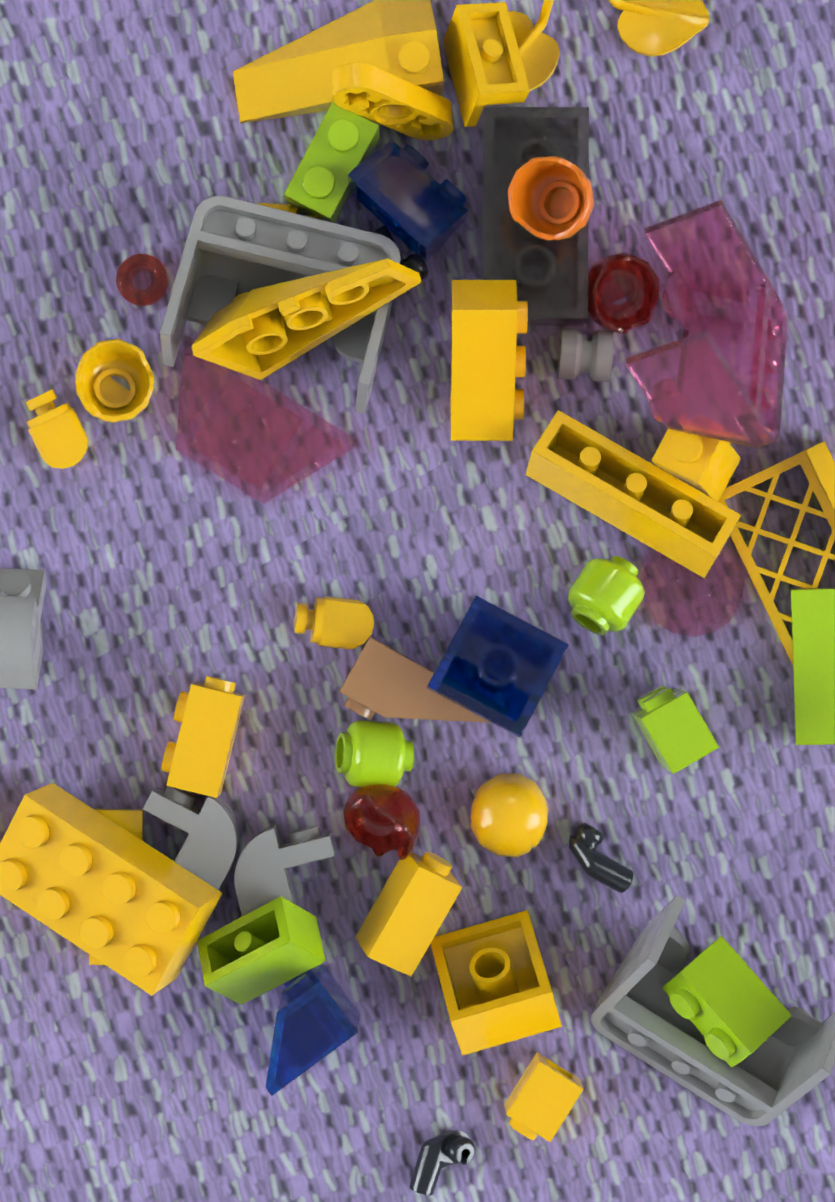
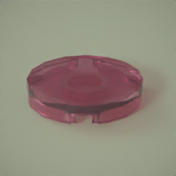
M726 546L722 548L705 579L656 550L653 551L645 563L641 578L645 591L643 603L654 621L672 633L692 637L713 633L728 623L737 611L736 609L740 604L744 589L740 564Z

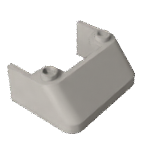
M226 196L210 197L201 202L195 210L160 330L163 365L174 367L187 321L206 325L213 314L232 303L237 293L242 294L252 289L387 258L400 264L399 249L390 238L381 234ZM392 301L333 336V344L341 356L354 362L363 363L358 381L355 412L365 414L384 343Z
M676 895L642 930L599 998L591 1015V1022L600 1034L734 1119L752 1126L767 1125L832 1073L835 1065V1012L821 1023L802 1008H786L792 1016L751 1055L731 1068L725 1060L718 1058L709 1050L705 1037L689 1019L682 1017L675 1011L670 1003L669 996L662 989L666 983L685 967L684 963L690 952L687 940L674 927L686 901L679 895Z

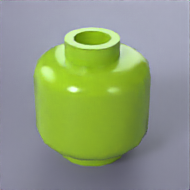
M613 556L611 560L596 558L588 561L568 593V602L572 607V618L583 628L597 635H606L608 631L617 632L623 630L643 601L645 594L642 583L636 577L639 573L638 569L632 563L619 556Z
M358 720L351 723L347 731L339 733L335 747L336 770L338 774H344L346 781L352 787L393 788L399 784L404 771L410 772L413 767L412 741L405 740L401 727L395 722Z

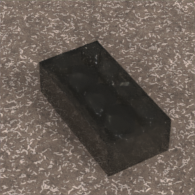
M483 107L481 134V280H516L517 301H527L528 326H584L588 319V222L585 227L571 238L558 241L554 239L550 241L540 239L532 235L512 218L509 210L507 190L516 170L532 158L557 156L564 158L578 166L589 179V107Z

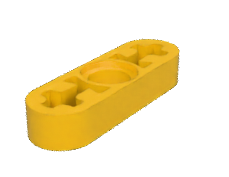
M348 63L333 70L331 75L332 97L335 105L418 140H438L449 136L453 132L452 103L447 98L366 63Z

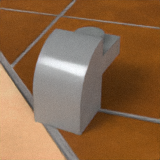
M0 568V688L37 690L43 658L40 619L46 591L45 570Z
M169 786L166 791L158 787L155 788L142 810L189 833L174 862L217 890H220L236 859L240 845L239 826L233 811L220 797L208 796L202 809L193 806L196 797L185 790Z
M277 824L269 826L256 834L242 851L235 868V890L242 916L280 896L297 904L288 868L334 857L336 847L332 832L320 834L318 826L306 827L288 833L290 842L283 844L281 843Z

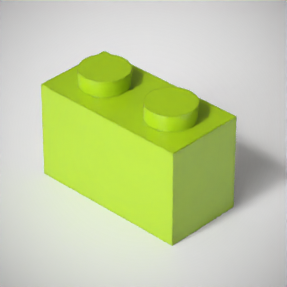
M332 101L284 193L286 203L291 204L292 207H298L300 212L306 215H314L317 219L336 223L380 139L379 125L335 105Z
M662 685L637 700L641 708L633 712L632 716L659 763L670 773L675 774L719 748L688 692L677 688L671 690L670 687L665 688Z
M282 896L197 940L205 987L241 1005L326 962L316 916Z
M722 936L710 944L662 987L669 996L670 1003L675 1011L694 1024L705 1037L709 1050L718 1058L725 1060L731 1068L751 1055L792 1016Z

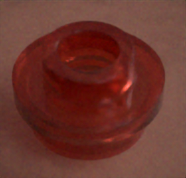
M136 254L127 258L120 265L116 275V284L120 294L129 303L137 306H149L158 302L166 293L168 274L164 265L157 258L148 254ZM141 271H146L152 276V283L145 290L135 288L133 283L135 275Z

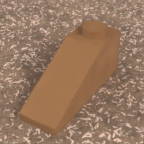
M373 637L368 639L339 691L348 697L344 706L369 720L372 719L375 712L385 718L502 723L506 716V713Z

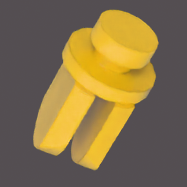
M52 389L25 402L29 411L35 410L37 417L26 423L43 461L53 468L64 469L73 467L82 460L88 450L89 440L74 408L71 409L69 402L56 407L53 400L57 399V396Z
M329 596L323 598L316 597L313 609H308V604L297 602L294 633L305 634L306 629L311 630L310 642L318 644V646L354 649L364 644L372 634L374 628L373 614L370 608L359 600Z

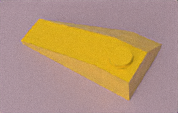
M374 0L234 70L233 78L240 123L328 111L333 101L332 72L337 67L348 63L370 64L433 93L443 94L444 79L431 1Z
M387 258L252 289L249 292L237 295L232 300V303L213 314L191 346L193 356L262 380L422 282L418 272Z

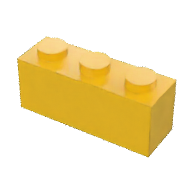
M452 280L451 441H513L514 420H524V389H515V377H525L526 346H517V333L527 334L528 304L527 301H517L516 280Z

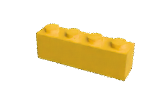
M559 410L533 448L525 473L526 476L704 579L741 517V514Z

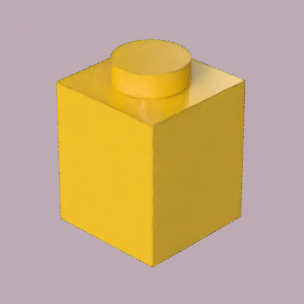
M537 1052L504 1103L506 1115L511 1117L508 1122L509 1125L531 1140H535L537 1135L551 1142L584 1090L581 1080Z

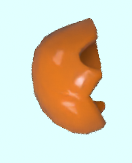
M557 156L537 157L529 160L516 170L507 190L509 210L512 218L532 235L547 241L571 238L586 226L594 207L591 182L585 173L575 164Z

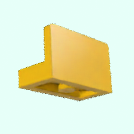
M506 2L456 5L443 39L444 50L464 127H475L485 105L525 103L530 89Z

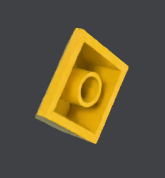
M528 910L433 938L431 948L449 1018L462 1056L562 1027Z

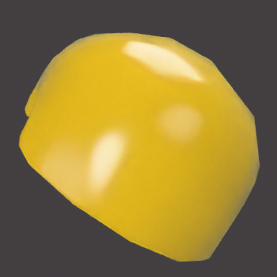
M121 339L97 342L82 355L76 369L75 387L82 405L91 416L105 422L116 423L132 420L148 406L154 389V375L143 350ZM118 376L125 379L129 384L130 391L111 377Z
M519 773L498 774L482 784L477 790L471 807L470 826L480 846L497 856L519 857L529 853L533 847H537L543 838L548 823L547 801L537 783Z

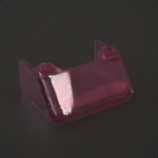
M722 200L645 228L644 235L668 271L667 289H664L662 292L665 309L669 316L673 319L677 318L684 328L682 339L626 359L627 368L649 400L654 418L659 423L664 422L671 430L754 448L778 441L780 436L787 342L786 314L778 294Z

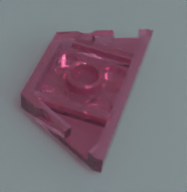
M188 337L184 348L176 450L263 504H266L343 454L353 450L359 441L264 382L193 356L191 346L195 340Z

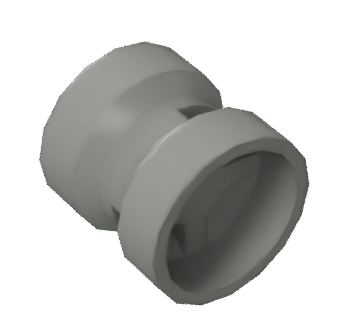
M561 328L557 379L573 380L578 375H584L587 372L593 381L610 382L614 346L613 331L597 330L591 335V338H587V334H581L577 328Z

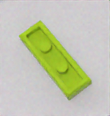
M835 588L791 589L796 745L835 744Z

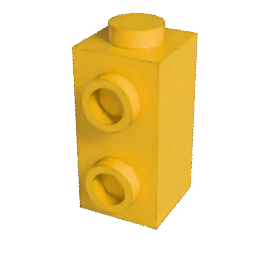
M676 413L651 461L660 469L719 502L741 458L730 445L733 439L722 433L723 426L695 413L692 420Z
M206 676L204 684L195 682L191 684L189 693L180 692L173 721L181 723L177 743L168 741L161 766V771L169 773L166 786L218 798L221 795L245 694L234 692L236 682Z
M407 849L404 850L355 936L367 957L412 977L463 888L451 874L450 870L453 866L448 861L429 851H425L423 856H419Z

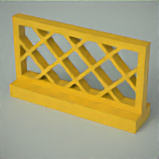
M825 441L725 488L719 500L721 504L728 507L725 500L743 491L765 498L756 525L752 526L738 521L730 536L792 665V638L783 621L792 623V616L779 612L774 603V598L780 581L804 589L820 588L818 585L828 558L835 561V554L830 553L835 541V462ZM799 464L809 482L802 504L773 494L780 473ZM772 478L768 492L753 487ZM813 492L822 511L808 506ZM770 500L800 510L790 538L761 529ZM805 512L827 519L832 531L825 550L796 541ZM739 528L753 532L748 547ZM758 534L787 544L778 572L756 565L751 553ZM793 546L822 556L812 584L783 575ZM761 574L775 578L771 592H769Z

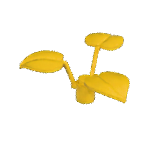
M554 0L543 1L540 16L535 25L525 14L509 11L530 91L545 83L554 73L560 56L558 43L551 36L542 33L547 26ZM608 0L614 8L623 10L617 25L620 38L629 49L644 56H662L675 51L706 28L710 21L709 12L702 0Z

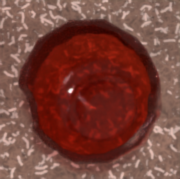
M630 253L611 254L599 260L591 267L582 284L583 304L592 321L608 331L628 334V331L645 325L650 321L652 311L659 299V279L647 261ZM630 295L625 302L614 304V302Z
M388 784L359 787L350 795L343 809L345 829L356 842L373 849L377 857H381L389 851H398V858L403 860L413 850L420 833L421 821L420 810L408 792Z

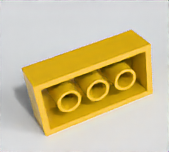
M54 783L24 795L0 843V895L151 996L177 979L222 895L221 891Z

